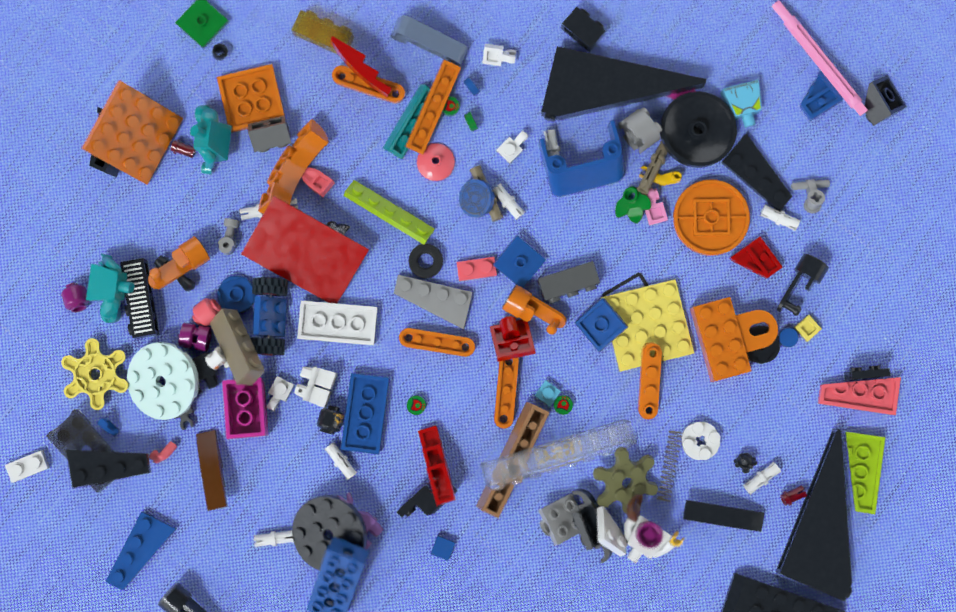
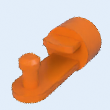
M193 236L180 244L178 249L171 252L172 260L159 268H152L150 270L148 282L152 288L162 289L192 269H197L210 260L206 249L198 238Z
M519 285L514 286L502 306L504 311L526 322L530 321L533 315L550 324L547 326L546 331L552 335L556 334L557 328H563L567 322L566 317L561 312L532 296V293Z

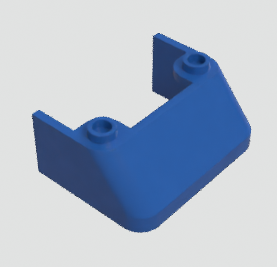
M614 120L610 121L607 127L611 140L606 142L602 148L604 158L567 167L562 156L553 155L548 157L544 139H539L540 154L550 191L554 196L564 197L614 184L622 180L624 177L622 147Z

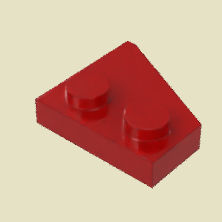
M758 237L729 258L736 264L765 279L783 267L761 237Z

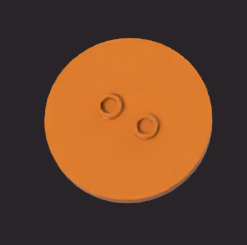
M702 180L692 184L679 196L673 211V225L680 241L690 250L706 256L721 255L734 249L744 239L750 223L749 207L743 195L734 186L720 180Z

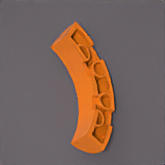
M313 119L297 133L298 138L292 147L289 145L286 147L267 180L269 184L267 192L263 193L260 199L258 209L260 213L264 214L273 196L290 205L295 188L303 173L316 155L329 143L325 131Z

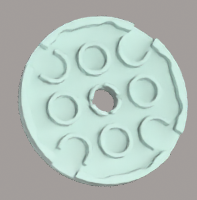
M152 343L141 348L130 362L127 373L129 393L136 406L143 413L155 419L167 420L178 417L190 409V405L198 394L199 377L193 360L186 352L184 353L177 345L172 343ZM161 376L166 380L164 386L158 382Z

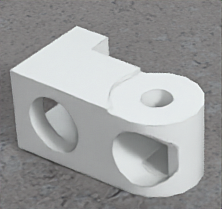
M220 346L205 357L206 363L214 370H217L222 365L226 369L229 368Z

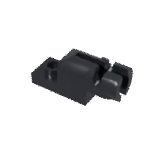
M424 485L397 513L401 518L404 515L409 517L416 510L414 506L417 505L428 516L435 514L444 504L436 505L433 491L427 485ZM453 486L455 494L457 492V489Z

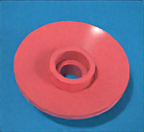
M438 143L429 144L423 155L418 154V170L428 180H443L454 169L455 160L453 153L445 145ZM438 158L439 163L433 164L432 159Z

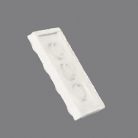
M301 301L297 339L374 346L378 307Z

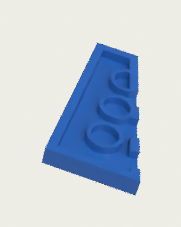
M142 511L105 582L123 591L177 528Z

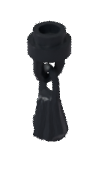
M160 255L154 264L156 268H159L169 262L170 259ZM184 275L177 279L186 292L194 290L195 281Z

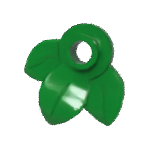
M630 186L624 190L623 198L616 203L615 215L617 218L627 215L633 223L638 224L643 217V210L651 209V201L648 196L641 194L637 187ZM635 193L634 199H631V194Z

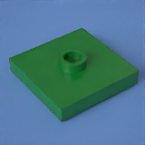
M196 0L175 22L179 28L203 49L229 23L206 0Z

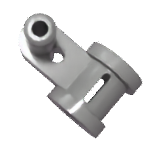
M807 179L805 182L792 183L791 189H806L807 199L804 202V209L808 213L815 214L820 211L825 201L824 193L817 190V188L829 187L830 181L828 179L817 181L815 179Z

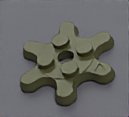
M619 447L614 454L616 459L614 466L611 468L596 467L593 471V477L598 481H603L606 485L605 491L597 498V504L600 507L604 506L606 508L614 501H620L623 512L627 514V504L634 495L647 494L653 496L658 492V485L646 479L647 471L654 466V458L651 455H644L640 460L634 462L629 459L628 450L625 447ZM630 478L631 480L627 487L623 486V480Z

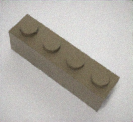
M222 308L210 322L212 330L236 383L239 385H253L265 372L264 367L238 311Z

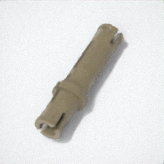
M662 140L656 152L652 154L651 162L637 187V190L643 194L649 193L661 165H664L666 162L665 157L668 152Z
M480 165L469 170L473 179L487 182ZM494 197L493 208L489 212L492 222L503 218L497 205L498 200L496 197Z

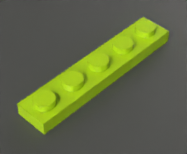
M355 180L344 192V197L424 245L435 230V228Z

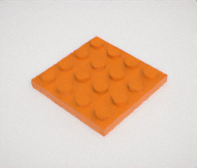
M118 80L81 149L148 185L183 118Z

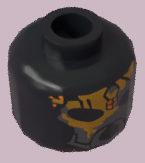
M328 405V409L323 408L320 410L317 426L321 432L335 435V432L341 430L344 414L339 412L340 408Z

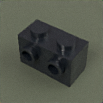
M576 6L563 21L561 29L590 52L604 36V26L599 21L592 20L586 10L583 8L579 9Z

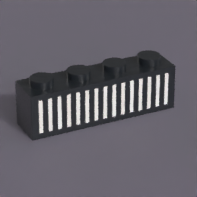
M141 258L120 262L122 272L128 275L127 282L134 283L133 293H125L127 302L125 313L126 316H129L130 324H128L129 334L135 339L160 335L152 287L148 282L150 275L148 261Z

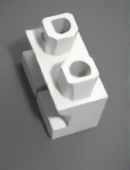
M303 367L300 376L309 379L308 385L297 384L294 393L302 397V400L326 408L331 391L316 387V385L332 390L338 373L317 367Z

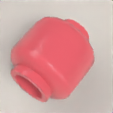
M205 298L193 307L194 315L192 318L198 325L210 326V322L221 310V307L215 299Z

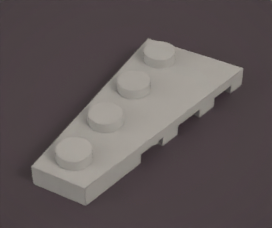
M398 275L394 290L395 295L464 330L472 292Z

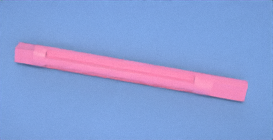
M778 0L774 3L772 8L784 21L785 27L851 109L854 108L859 116L865 114L868 109L861 102L860 96L797 18L789 13L781 1Z

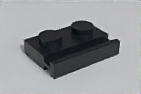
M881 365L869 366V370L862 371V367L850 368V372H844L845 380L891 376L890 368L881 369Z

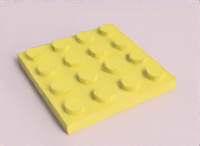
M676 279L601 297V299L605 298L628 325V328L612 341L619 372L640 367L642 348L649 342L660 346L662 350L661 362L694 354ZM651 350L649 355L654 356L655 350Z

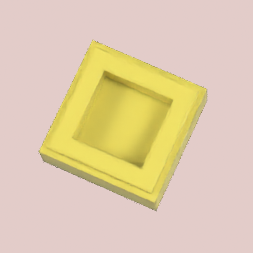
M807 315L794 327L806 342L822 330L810 315Z

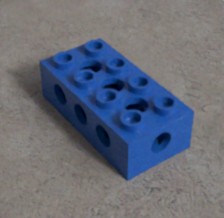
M333 537L326 550L306 611L348 612L370 551Z

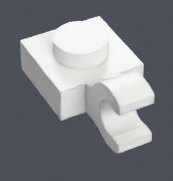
M485 44L482 64L501 66L502 61L515 63L516 50L503 51L504 46Z
M522 131L515 140L509 137L496 151L511 164L523 152L520 146L528 139V135Z
M277 376L268 392L273 397L266 408L275 412L280 400L286 402L295 385Z

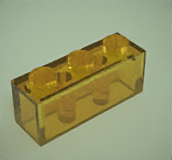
M300 10L291 29L294 36L337 55L338 53L330 44L332 36L351 46L354 39L352 30L343 25L341 27L336 26L332 20L328 18L320 19L317 17V14L309 10L306 12Z

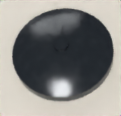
M700 91L685 93L673 100L663 113L660 122L662 128L660 136L666 151L679 163L695 168L708 167L721 161L732 149L737 134L736 121L728 105L717 96Z

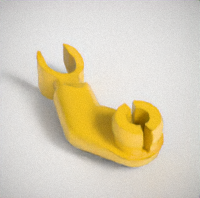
M643 166L640 169L647 170V167ZM678 171L662 175L657 173L654 182L661 186L680 182L682 175Z

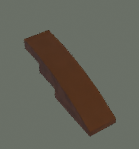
M216 430L196 434L207 510L211 511L228 507L222 471L223 464Z

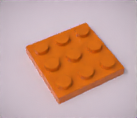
M272 64L217 77L227 124L232 126L231 133L248 129V124L285 115Z

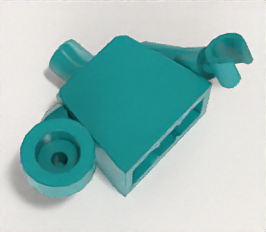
M201 105L195 109V118L198 123L191 127L190 135L195 137L194 149L200 153L205 161L202 163L201 173L212 175V168L215 162L228 161L232 126L220 123L216 110L211 109L208 105Z
M101 253L102 261L98 263L99 265L91 264L86 300L103 301L100 309L102 320L106 323H116L121 318V310L119 308L121 301L124 300L125 293H133L134 283L127 282V273L122 272L121 267L113 260L111 255Z

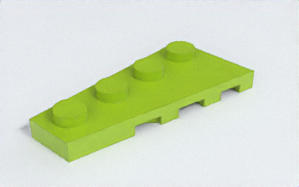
M845 432L854 509L856 512L875 514L885 437Z

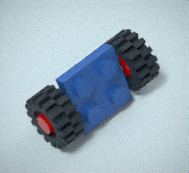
M253 278L252 294L266 295L255 296L253 335L264 336V338H250L257 354L284 355L285 339H275L272 336L285 337L287 299L275 298L274 296H287V279Z

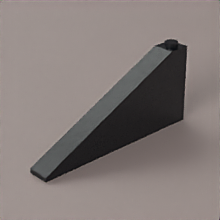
M557 46L541 116L545 120L553 122L555 119L563 120L704 88L706 79Z
M832 429L807 491V497L803 501L775 572L845 601L852 592V575L841 430Z

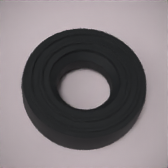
M420 244L409 255L410 269L418 277L431 278L437 275L442 268V254L437 247L431 244ZM422 254H429L433 257L431 267L422 268L419 265L418 259Z

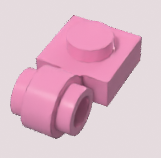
M650 188L648 194H643L648 196L651 201V209L644 210L649 226L668 221L663 202L656 204V200H659L657 189Z

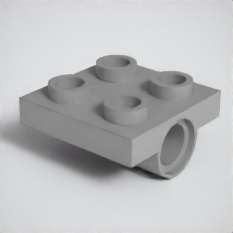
M572 493L538 510L542 518L540 527L545 535L551 537L554 546L579 534L577 527L573 523L572 516L579 508Z

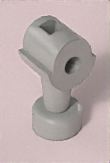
M225 218L224 226L227 227L224 237L218 241L219 250L222 253L231 255L235 248H237L233 238L234 228L237 229L239 227V221Z

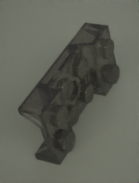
M74 409L63 423L45 435L66 459V450H82L85 445L90 446L91 451L115 452L91 426V422L79 409ZM114 480L90 486L96 493H99Z

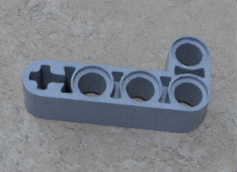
M404 15L398 18L391 33V38L401 43L410 42L458 66H461L468 47L463 43Z

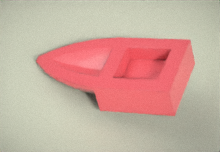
M307 167L301 177L308 187L321 197H324L335 184L331 178L321 171Z

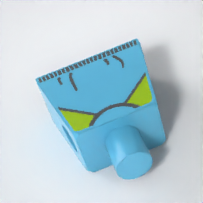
M754 80L724 88L720 95L731 109L735 120L742 118L745 128L756 125L753 115L758 114L762 109L759 81Z

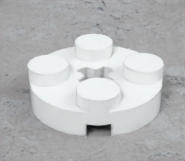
M695 422L683 430L681 435L682 447L685 454L690 458L707 460L717 453L720 446V435L714 426L706 422ZM703 436L705 444L698 446V442L695 439L696 437L700 438Z

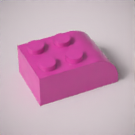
M259 377L253 385H239L235 380L222 381L226 439L269 436L263 378Z

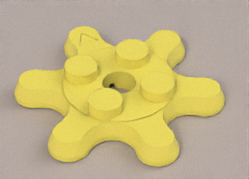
M90 338L85 343L86 353L82 358L77 359L67 355L61 361L62 367L70 370L74 375L73 381L64 388V395L67 398H75L80 393H86L90 397L92 409L100 410L105 405L104 394L106 391L115 390L118 393H124L128 389V382L125 379L119 378L116 374L117 366L125 361L126 355L121 350H116L107 356L103 355L100 352L98 340ZM93 369L100 370L99 379L94 380L91 377Z

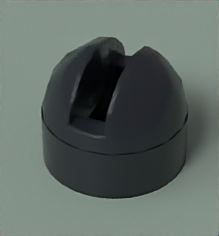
M223 44L214 45L212 49L213 57L216 60L226 58L228 53L227 47Z

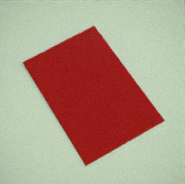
M273 196L241 255L324 301L337 304L369 249Z

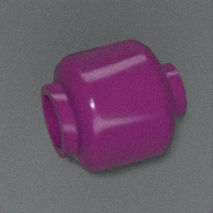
M77 283L66 285V288L61 293L65 308L73 313L85 310L90 302L86 300L87 290L85 286L78 285Z

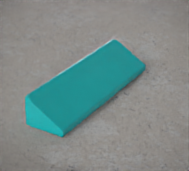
M421 84L383 146L385 151L401 160L408 150L405 145L429 93L430 88L427 85Z

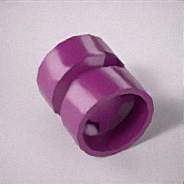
M184 322L179 334V347L191 349L194 346L195 350L207 352L211 342L212 328L201 325L196 328L195 324Z
M644 521L637 526L635 537L642 546L655 548L662 542L663 532L654 522Z

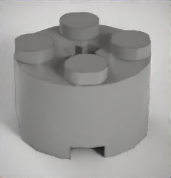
M644 107L637 109L618 123L619 129L623 128L625 132L623 136L625 141L634 151L638 148L640 154L660 140L662 128L657 122H653L648 110Z

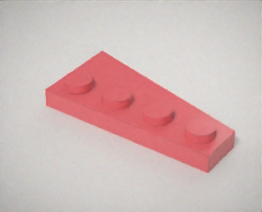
M901 377L820 385L818 404L896 415Z

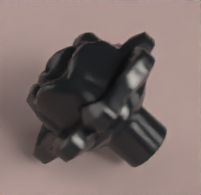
M741 453L737 459H734L735 467L741 468L743 473H749L750 469L758 464L756 457H752L749 453Z

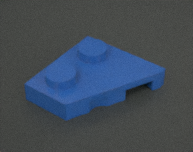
M820 71L799 107L807 118L812 121L841 103L843 98L822 71Z

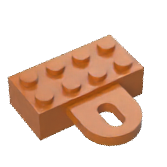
M731 297L690 308L710 382L751 372L747 352L771 345L778 334V325L775 318L764 310H753L735 315ZM764 322L768 325L769 329L765 334L753 336L749 331L750 327L754 324Z

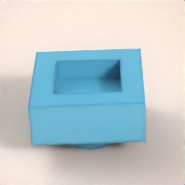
M545 380L534 396L550 407L561 391Z

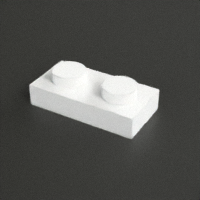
M43 450L5 465L11 483L50 468Z

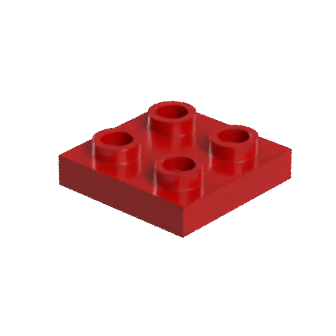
M508 316L501 319L500 324L490 326L498 362L536 354L528 322Z

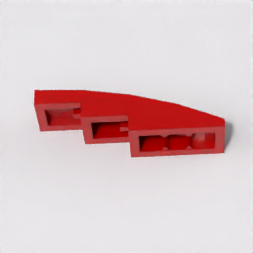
M332 36L330 44L346 65L367 85L387 98L392 88L376 79L379 74L377 70L363 63L366 55Z
M432 426L419 430L418 434L423 448L422 452L427 466L426 470L436 505L456 500L438 427Z

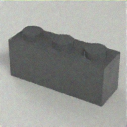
M593 261L538 278L537 280L544 302L549 301L550 304L560 301L561 296L567 295L570 298L579 295L578 291L583 289L586 292L597 289L596 285L600 284Z

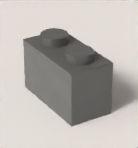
M285 115L248 124V134L254 152H266L270 148H283L291 144V134Z

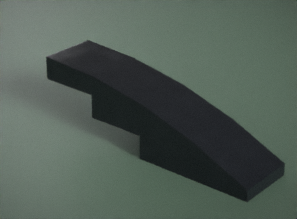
M690 500L685 502L683 515L684 520L758 532L762 531L764 518L763 512Z

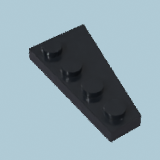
M746 133L721 164L774 209L781 211L792 198V195Z
M66 450L72 488L152 473L148 453Z

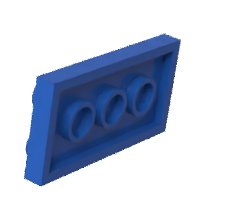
M351 373L341 450L380 454L390 378Z

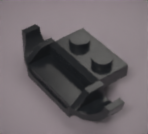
M580 488L572 491L573 495H579L584 503L578 505L579 510L572 514L573 523L579 531L581 543L585 546L586 551L594 548H603L604 557L600 560L602 564L611 557L612 551L598 542L597 508L600 506L589 491Z

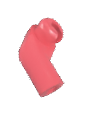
M170 441L160 453L157 450H153L149 458L158 464L169 458L177 446Z

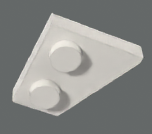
M604 506L598 507V542L619 557L626 555V538Z

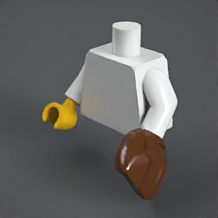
M639 494L634 495L629 500L626 509L628 518L624 523V537L627 544L633 547L627 558L636 564L642 554L649 559L652 557L657 558L670 552L676 546H680L684 541V537L681 540L676 539L679 532H674L672 538H670L671 535L662 530V542L655 548H646L637 541L635 537L637 526L644 521H649L640 515L643 496Z

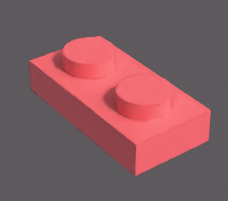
M494 257L456 262L459 282L497 276L496 268L493 266L495 262Z

